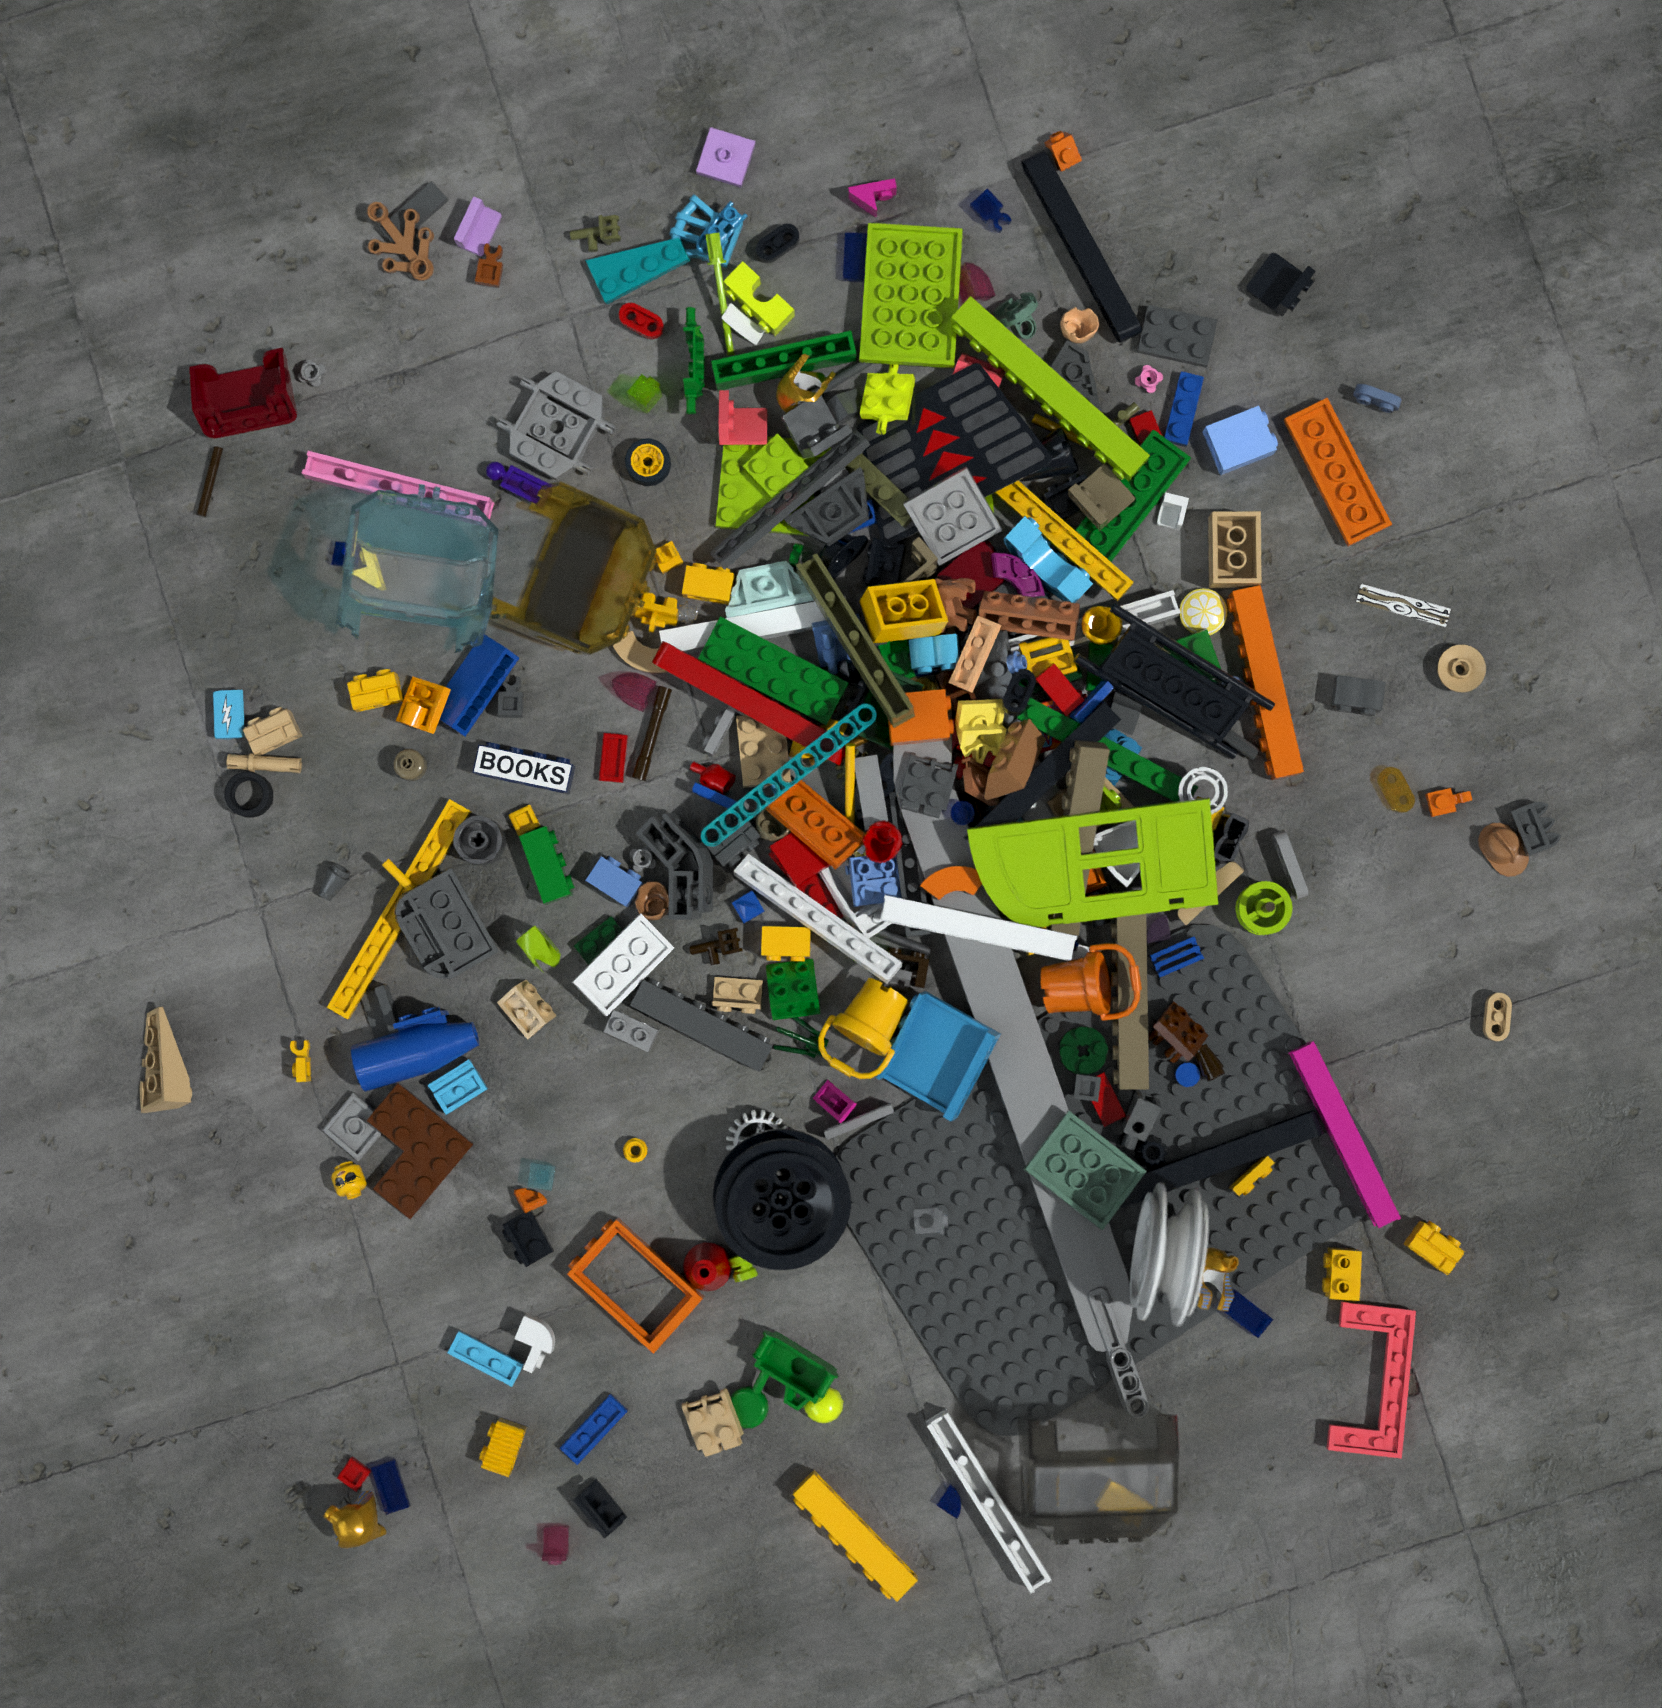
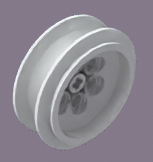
M1157 1183L1153 1193L1148 1192L1146 1194L1138 1219L1131 1264L1130 1302L1132 1307L1137 1308L1138 1319L1145 1321L1151 1310L1155 1292L1159 1288L1162 1293H1166L1170 1304L1173 1325L1181 1326L1185 1316H1191L1200 1292L1207 1250L1208 1209L1206 1202L1201 1201L1200 1191L1192 1188L1177 1216L1173 1215L1167 1218L1165 1185Z

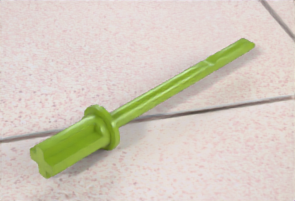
M718 232L705 234L709 256L707 265H714L722 317L727 309L721 263H726V260L723 259L720 233ZM722 319L727 356L734 355L731 329Z

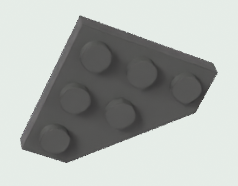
M1067 339L1050 367L1102 412L1088 352ZM1029 400L1031 403L1041 408L1040 406L1042 404L1038 400Z

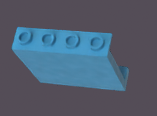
M925 991L919 993V995L916 994L911 1000L909 1007L912 1009L909 1015H905L898 1027L901 1030L898 1036H894L891 1040V1048L895 1051V1054L887 1067L876 1078L878 1080L885 1078L945 1113L943 1117L952 1122L958 1118L1001 1033ZM885 1057L880 1061L878 1067L882 1064Z

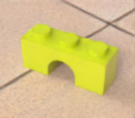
M743 261L723 281L726 296L733 302L737 300L742 305L741 309L750 318L754 316L759 321L758 325L767 334L771 332L776 336L795 317L794 309L778 294L767 302H760L753 297L754 291L761 285L760 277Z

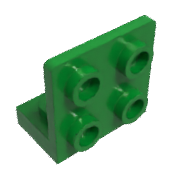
M805 959V962L790 961L766 965L773 1020L821 1014L813 959Z

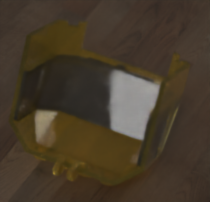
M558 481L542 485L537 494L540 499L536 504L532 502L528 510L553 520V523L519 608L492 597L491 604L495 605V610L492 609L490 611L489 619L577 655H590L621 642L622 638L625 639L630 628L628 625L630 617L635 615L638 607L643 608L645 604L642 599L638 598L639 595L642 593L648 594L651 589L647 586L645 579L648 572H651L655 566L656 558L654 557L657 551L644 519L564 482Z

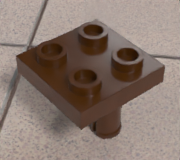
M1174 1001L1154 1024V1029L1148 1033L1150 1041L1155 1038L1152 1042L1154 1045L1158 1046L1164 1039L1172 1045L1169 1049L1165 1050V1056L1169 1058L1173 1054V1057L1170 1059L1173 1063H1176L1182 1056L1187 1061L1192 1059L1208 1037L1204 1028L1196 1023L1187 1014L1186 1010L1178 1006Z

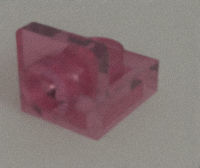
M545 1526L542 1561H548L549 1565H560L569 1556V1526Z

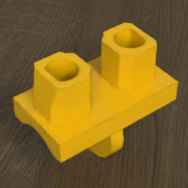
M644 592L640 600L636 599L635 617L641 618V623L649 625V632L654 633L656 626L665 628L666 624L677 626V599L667 597L663 605L655 604L656 595L649 592Z

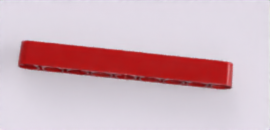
M662 641L652 660V663L804 747L809 746L828 731L665 641ZM829 738L822 739L820 743L821 748L826 752L832 751L834 748L833 741ZM845 745L830 756L828 760L841 765L845 758Z

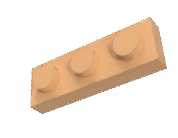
M977 616L950 678V684L973 693L1001 625Z

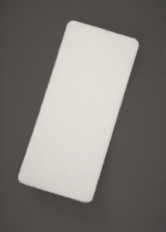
M730 303L722 315V319L730 327L757 345L764 334V331L758 324L744 315L732 303Z

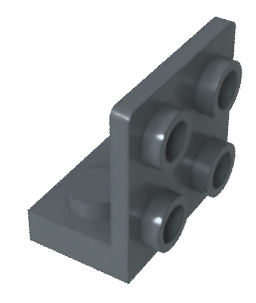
M822 395L816 402L804 401L781 416L803 459L817 456L852 433L848 424L839 426L836 423Z

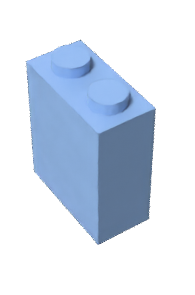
M1259 406L1204 428L1202 433L1220 475L1269 457L1276 452V447L1278 446L1274 433H1270L1267 426L1269 424L1265 411L1261 412Z

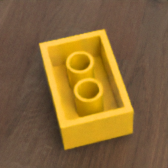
M935 579L867 587L860 599V605L874 644L940 635L948 623Z

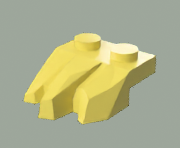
M1002 699L958 701L955 728L960 748L965 757L972 753L973 759L983 764L987 752L991 751L994 756H997L1007 730L1003 726L1005 711L1002 707Z

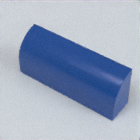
M482 633L446 686L451 691L440 720L466 737L519 660V657Z

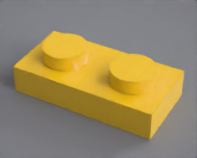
M1268 1155L1259 1158L1229 1188L1237 1196L1241 1194L1247 1195L1255 1187L1253 1183L1259 1177L1263 1179L1273 1170L1271 1166L1274 1164V1161Z

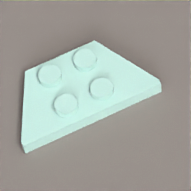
M787 561L739 570L736 578L737 583L732 589L729 606H726L725 612L726 617L730 618L814 600L798 574L793 571V567Z

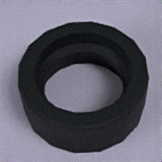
M243 771L234 775L228 781L225 787L224 798L227 806L233 813L246 818H255L263 815L270 808L273 802V789L265 777L254 772ZM245 781L258 783L263 791V798L260 804L251 809L241 807L235 798L237 787Z

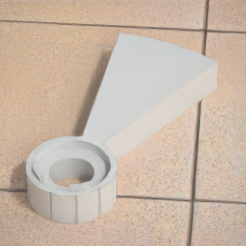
M1207 767L1193 769L1181 780L1179 785L1180 801L1194 800L1191 795L1192 786L1200 780L1209 781L1215 788V796L1210 801L1212 815L1223 807L1227 799V783L1222 775L1214 769L1211 770V768ZM1136 820L1125 822L1095 834L1094 848L1097 853L1138 847ZM1139 863L1107 867L1126 887L1131 884L1140 872Z

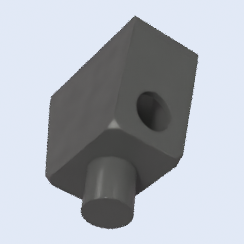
M1136 1089L1121 1125L1122 1131L1125 1133L1121 1141L1122 1146L1134 1150L1138 1140H1147L1162 1108L1158 1098ZM1136 1122H1141V1123H1142V1124L1139 1125V1126H1134V1125H1133V1124L1136 1123Z

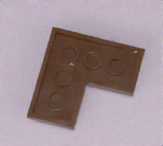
M398 1083L367 1119V1122L404 1151L374 1186L373 1190L411 1219L474 1143L402 1084Z

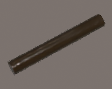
M213 447L196 514L201 517H206L223 452L221 447Z

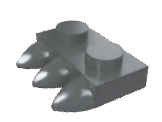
M1533 802L1508 812L1527 857L1555 846L1561 838V835L1558 833H1546L1553 826L1554 819L1549 817L1539 818L1549 806L1547 803Z

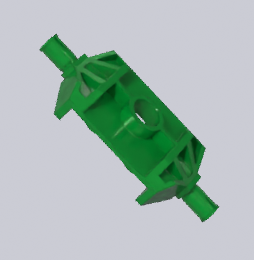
M694 307L686 308V322L683 327L690 359L693 360L688 365L690 378H683L686 414H696L697 397L703 395L701 391L705 387V341L700 331L701 326L696 322V308Z

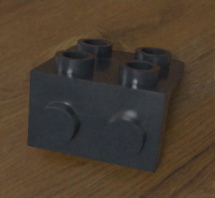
M1273 252L1248 283L1246 290L1283 317L1288 309L1293 311L1301 300L1298 296L1302 290L1307 292L1315 282L1312 276L1316 271L1307 266L1304 272H1302L1283 257Z

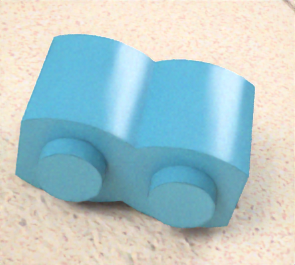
M957 634L909 640L911 669L917 670L918 674L932 673L933 668L941 667L942 671L955 669L960 657Z

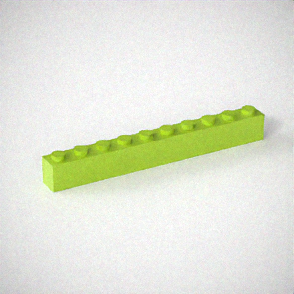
M971 296L951 317V324L953 325L951 328L961 337L965 335L970 340L969 344L977 352L983 351L988 356L987 360L992 366L1002 368L1010 382L1020 384L1028 398L1038 400L1042 404L1040 407L1046 414L1056 416L1060 420L1058 422L1059 425L1067 432L1070 430L1078 436L1076 438L1082 446L1092 448L1095 451V457L1103 464L1107 462L1111 465L1113 473L1121 480L1125 478L1129 481L1148 461L1150 455Z

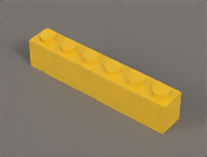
M815 1470L793 1490V1496L795 1497L793 1501L801 1510L806 1508L812 1514L811 1520L819 1528L823 1526L829 1532L828 1537L835 1545L841 1544L847 1550L845 1554L854 1564L857 1561L864 1568L862 1572L871 1581L875 1579L881 1585L879 1589L888 1599L893 1597L898 1601L918 1581L917 1574Z

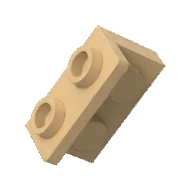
M715 977L712 1006H717V1011L731 1012L732 1007L741 1008V1013L755 1014L756 1009H761L763 980Z
M527 980L514 986L497 1002L527 1040L556 1017L552 1007L541 998L536 988Z

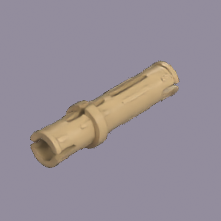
M254 753L249 755L228 754L227 769H243L249 772L264 770L301 773L302 759L257 756Z

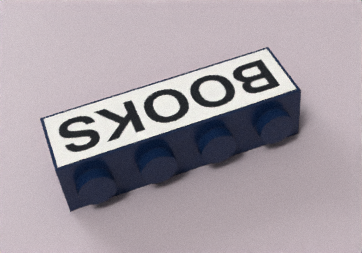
M486 742L485 746L478 745L472 772L475 775L570 794L575 766L570 764V759L556 757V761L546 759V754L533 752L531 756L523 754V749L509 747V751L500 749L499 744Z

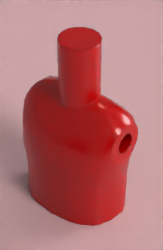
M694 761L690 766L691 771L701 775L699 781L703 786L722 795H725L732 788L736 779V775L725 770L719 764L713 763L705 767Z

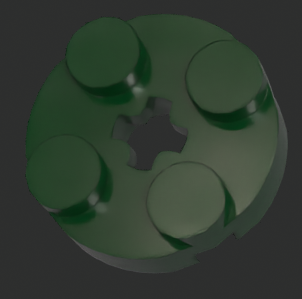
M1091 1027L1071 1029L1065 1033L1060 1041L1059 1055L1061 1062L1072 1073L1089 1075L1098 1071L1107 1059L1108 1046L1100 1032ZM1087 1044L1089 1046V1055L1079 1057L1077 1055L1079 1053L1077 1047Z

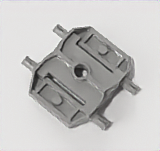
M557 371L539 383L524 376L520 385L531 390L533 394L516 424L502 417L497 423L498 427L509 432L510 455L555 480L576 470L589 476L593 467L581 460L588 444L600 428L611 435L616 429V425L609 423L603 418L602 395ZM548 396L589 417L588 421L547 399ZM556 422L564 425L563 431L559 434L551 431L552 425ZM527 434L530 435L531 437H533V438H535V439L541 441L542 443H544V444H546V445L552 447L553 449H555V450H557V451L563 453V454L566 455L567 457H565V456L561 455L560 453H558V452H556V451L550 449L549 447H547V446H545V445L539 443L538 441H536V440H534V439L528 437Z

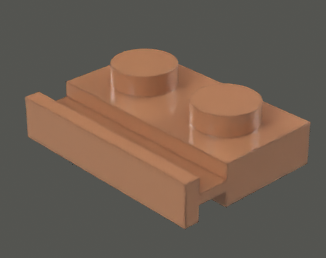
M971 757L963 759L962 763L966 765V769H963L965 792L991 807L997 805L999 797L988 801L984 798L990 769L976 762Z

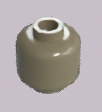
M405 749L395 756L393 762L394 770L400 778L407 781H416L425 774L427 762L420 752L413 749Z

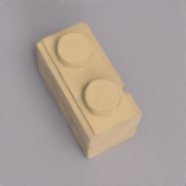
M282 707L270 711L269 717L264 719L257 717L247 722L248 726L243 728V732L254 755L261 756L302 737L296 720L289 709L283 710Z

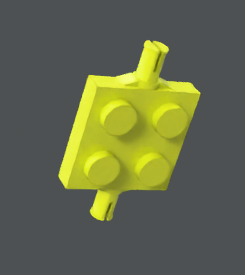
M889 364L887 373L867 374L859 414L861 419H874L878 421L876 433L880 435L881 432L883 435L886 434L888 422L908 420L915 377L914 374H898L899 365Z

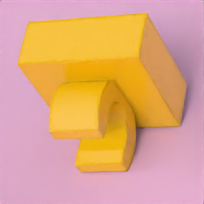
M672 541L651 551L662 574L684 563Z

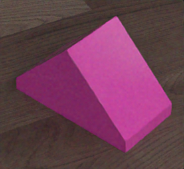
M829 1080L825 1082L813 1097L820 1106L840 1123L846 1119L857 1105L856 1102Z

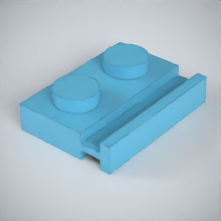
M470 1059L428 1085L445 1115H448L488 1090V1087Z

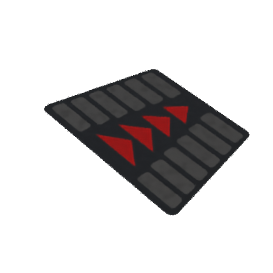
M974 363L913 395L908 420L888 422L886 434L883 435L882 432L881 435L876 433L878 421L874 419L863 421L857 428V431L870 443V446L862 454L909 499L966 466L985 498L1049 465L1052 460L1047 449L984 368L978 363ZM872 497L879 535L884 546H891L919 531L913 520L904 528Z

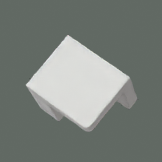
M1165 493L1156 524L1180 530L1183 525L1189 498Z

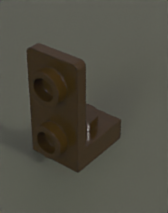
M887 947V952L895 958L918 963V967H913L911 981L915 982L914 987L924 988L930 959H925V954L911 952V955L908 956L901 954V949Z

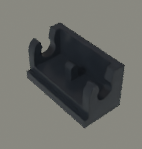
M597 1479L577 1494L573 1500L604 1539L627 1518V1515Z

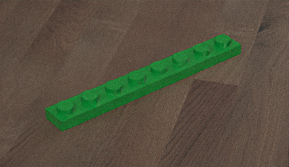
M1030 698L1025 712L1016 717L1020 721L1030 719L1039 731L1059 742H1062L1079 725L1078 722ZM1106 737L1099 741L1100 743H1105L1110 749L1107 767L1173 802L1180 801L1179 785L1183 778ZM1195 784L1191 789L1192 797L1198 789V786Z

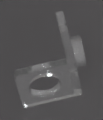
M941 1207L915 1209L913 1211L916 1234L935 1232L944 1234V1228H948L947 1213H942ZM930 1214L933 1217L934 1222L931 1227L924 1228L920 1225L919 1219L921 1215Z

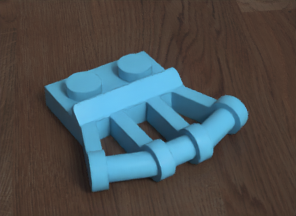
M693 194L689 198L690 202L681 212H677L675 220H677L674 228H671L669 234L671 239L679 238L697 244L700 236L683 231L685 224L705 230L719 213L713 211ZM698 208L711 220L709 223L690 215ZM743 222L722 245L723 259L726 260V263H721L722 267H728L743 227ZM728 224L723 231L727 233L732 226ZM705 237L701 243V248L708 250ZM685 249L689 258H700L703 261L709 262V256L701 254L697 249Z

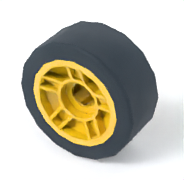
M647 438L640 439L629 447L625 456V466L631 479L637 484L655 486L663 482L669 475L671 460L666 447L662 443ZM651 458L652 464L645 466L643 460L647 461Z

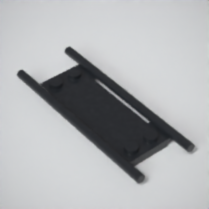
M1113 604L1110 612L1129 623L1128 629L1101 666L1096 665L1080 654L1076 655L1073 662L1100 679L1108 681L1118 690L1227 757L1234 759L1238 751L1221 741L1247 709L1249 702L1253 700L1269 711L1274 708L1275 703L1119 605ZM1155 640L1163 644L1167 648L1171 649L1175 653L1179 654L1183 658L1187 659L1191 663L1200 667L1204 671L1208 672L1212 676L1216 677L1220 681L1224 682L1226 685H1221L1220 683L1205 675L1201 671L1197 670L1193 666L1189 665L1188 663L1184 662L1183 660L1168 652L1164 648L1155 644Z

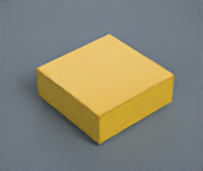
M530 804L508 815L518 836L541 827Z

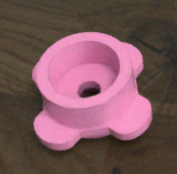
M1145 365L1140 376L1135 378V384L1144 387L1148 393H1154L1158 382L1163 380V375L1156 369L1151 368L1150 365Z

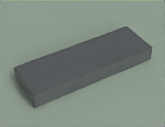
M431 181L389 219L404 237V212L407 209H414L420 215L419 222L415 224L416 230L446 204L448 199ZM414 213L409 214L408 218L410 221L415 218ZM381 225L379 227L380 231L388 238V240L391 243L396 244V242L392 239V237L389 235L386 229Z

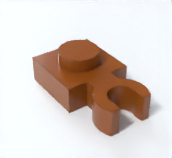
M486 243L484 246L486 259L479 258L475 283L499 288L503 263L497 260L502 257L503 249L501 245H498L497 252L490 253V245Z

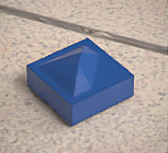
M753 891L732 902L744 924L765 912Z

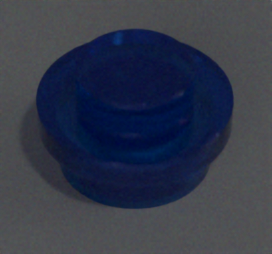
M959 801L952 806L950 816L954 823L967 825L974 819L975 811L970 803Z

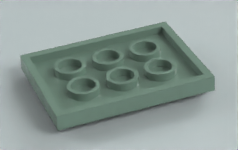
M1070 1111L1065 1113L1024 1168L1027 1173L1100 1230L1106 1227L1146 1173V1170Z

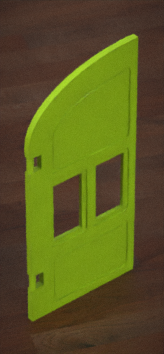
M1209 798L967 828L972 858L987 894L1003 914L1018 924L1046 927L1055 924H1069L1164 912L1173 909L1218 905ZM1136 820L1137 848L1081 855L1079 827ZM1139 863L1142 889L1085 896L1084 869ZM1183 897V902L1169 904V899ZM1062 913V918L1048 919V914Z

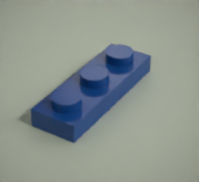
M1180 372L1164 438L1172 444L1186 447L1188 444L1203 384V376Z

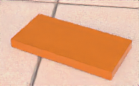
M802 780L765 808L835 870L864 845L862 839L865 833Z

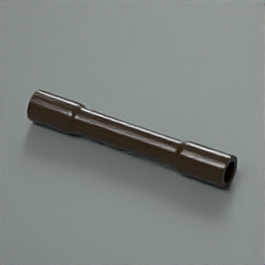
M658 686L641 752L633 771L632 778L646 781L663 715L671 696L672 689Z

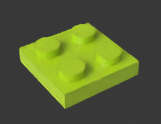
M778 433L743 465V468L772 499L809 468Z

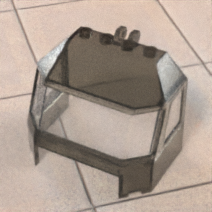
M1158 1413V1416H1156V1448L1058 1451L1057 1420H1048V1425H1040V1420L1018 1418L1022 1515L1046 1538L1054 1540L1055 1545H1067L1069 1540L1079 1539V1544H1092L1094 1539H1099V1541H1104V1543H1117L1118 1538H1128V1542H1142L1143 1537H1150L1178 1512L1179 1440L1177 1415Z

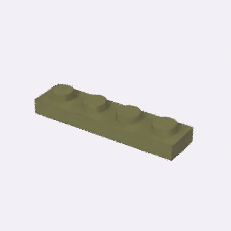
M861 453L846 465L845 469L851 474L861 467L865 476L866 491L905 528L912 521L903 505V502L909 498Z

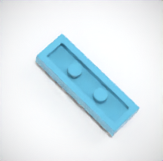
M461 1330L458 1331L447 1353L511 1387L524 1366V1363Z

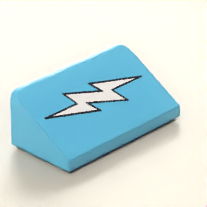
M243 690L214 691L215 738L224 740L244 738Z

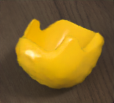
M1093 606L1083 615L1081 623L1083 634L1095 644L1111 643L1122 632V619L1111 613L1110 607Z

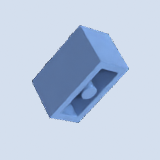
M601 856L585 881L624 906L629 907L638 893V888L644 884L639 881L641 876L631 869H628L627 872L619 868L621 863L611 856H608L607 859Z

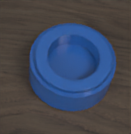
M1182 1063L1175 1070V1079L1181 1086L1192 1087L1199 1081L1200 1071L1192 1063Z

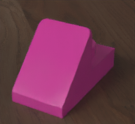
M895 178L848 187L849 200L874 217H877L875 199L885 201L896 195L897 186Z

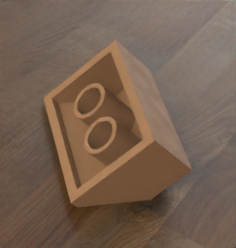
M1030 719L1021 722L1017 721L1009 726L1007 735L1000 745V750L993 760V765L988 774L984 795L987 801L1024 789L1046 740Z

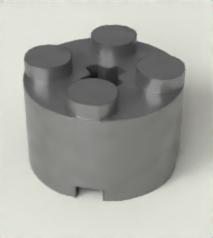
M469 817L456 828L453 841L456 851L461 858L474 865H490L498 861L505 850L506 837L503 829L499 824L487 817ZM481 835L485 842L481 843L479 847V844L475 843V839H479Z

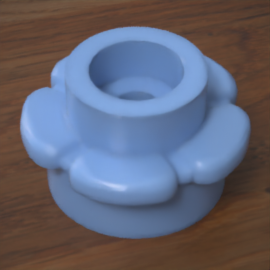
M1014 651L1013 654L1007 656V667L1011 674L1018 672L1020 669L1027 668V659L1019 651Z

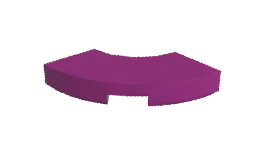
M1006 553L991 554L994 578L1010 582L1017 590L1018 595L1027 597L1045 596L1038 575L1020 558Z

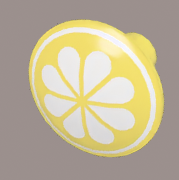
M1196 589L1185 596L1180 605V622L1191 633L1207 629L1209 636L1213 635L1223 627L1227 619V606L1224 599L1217 592L1210 589Z

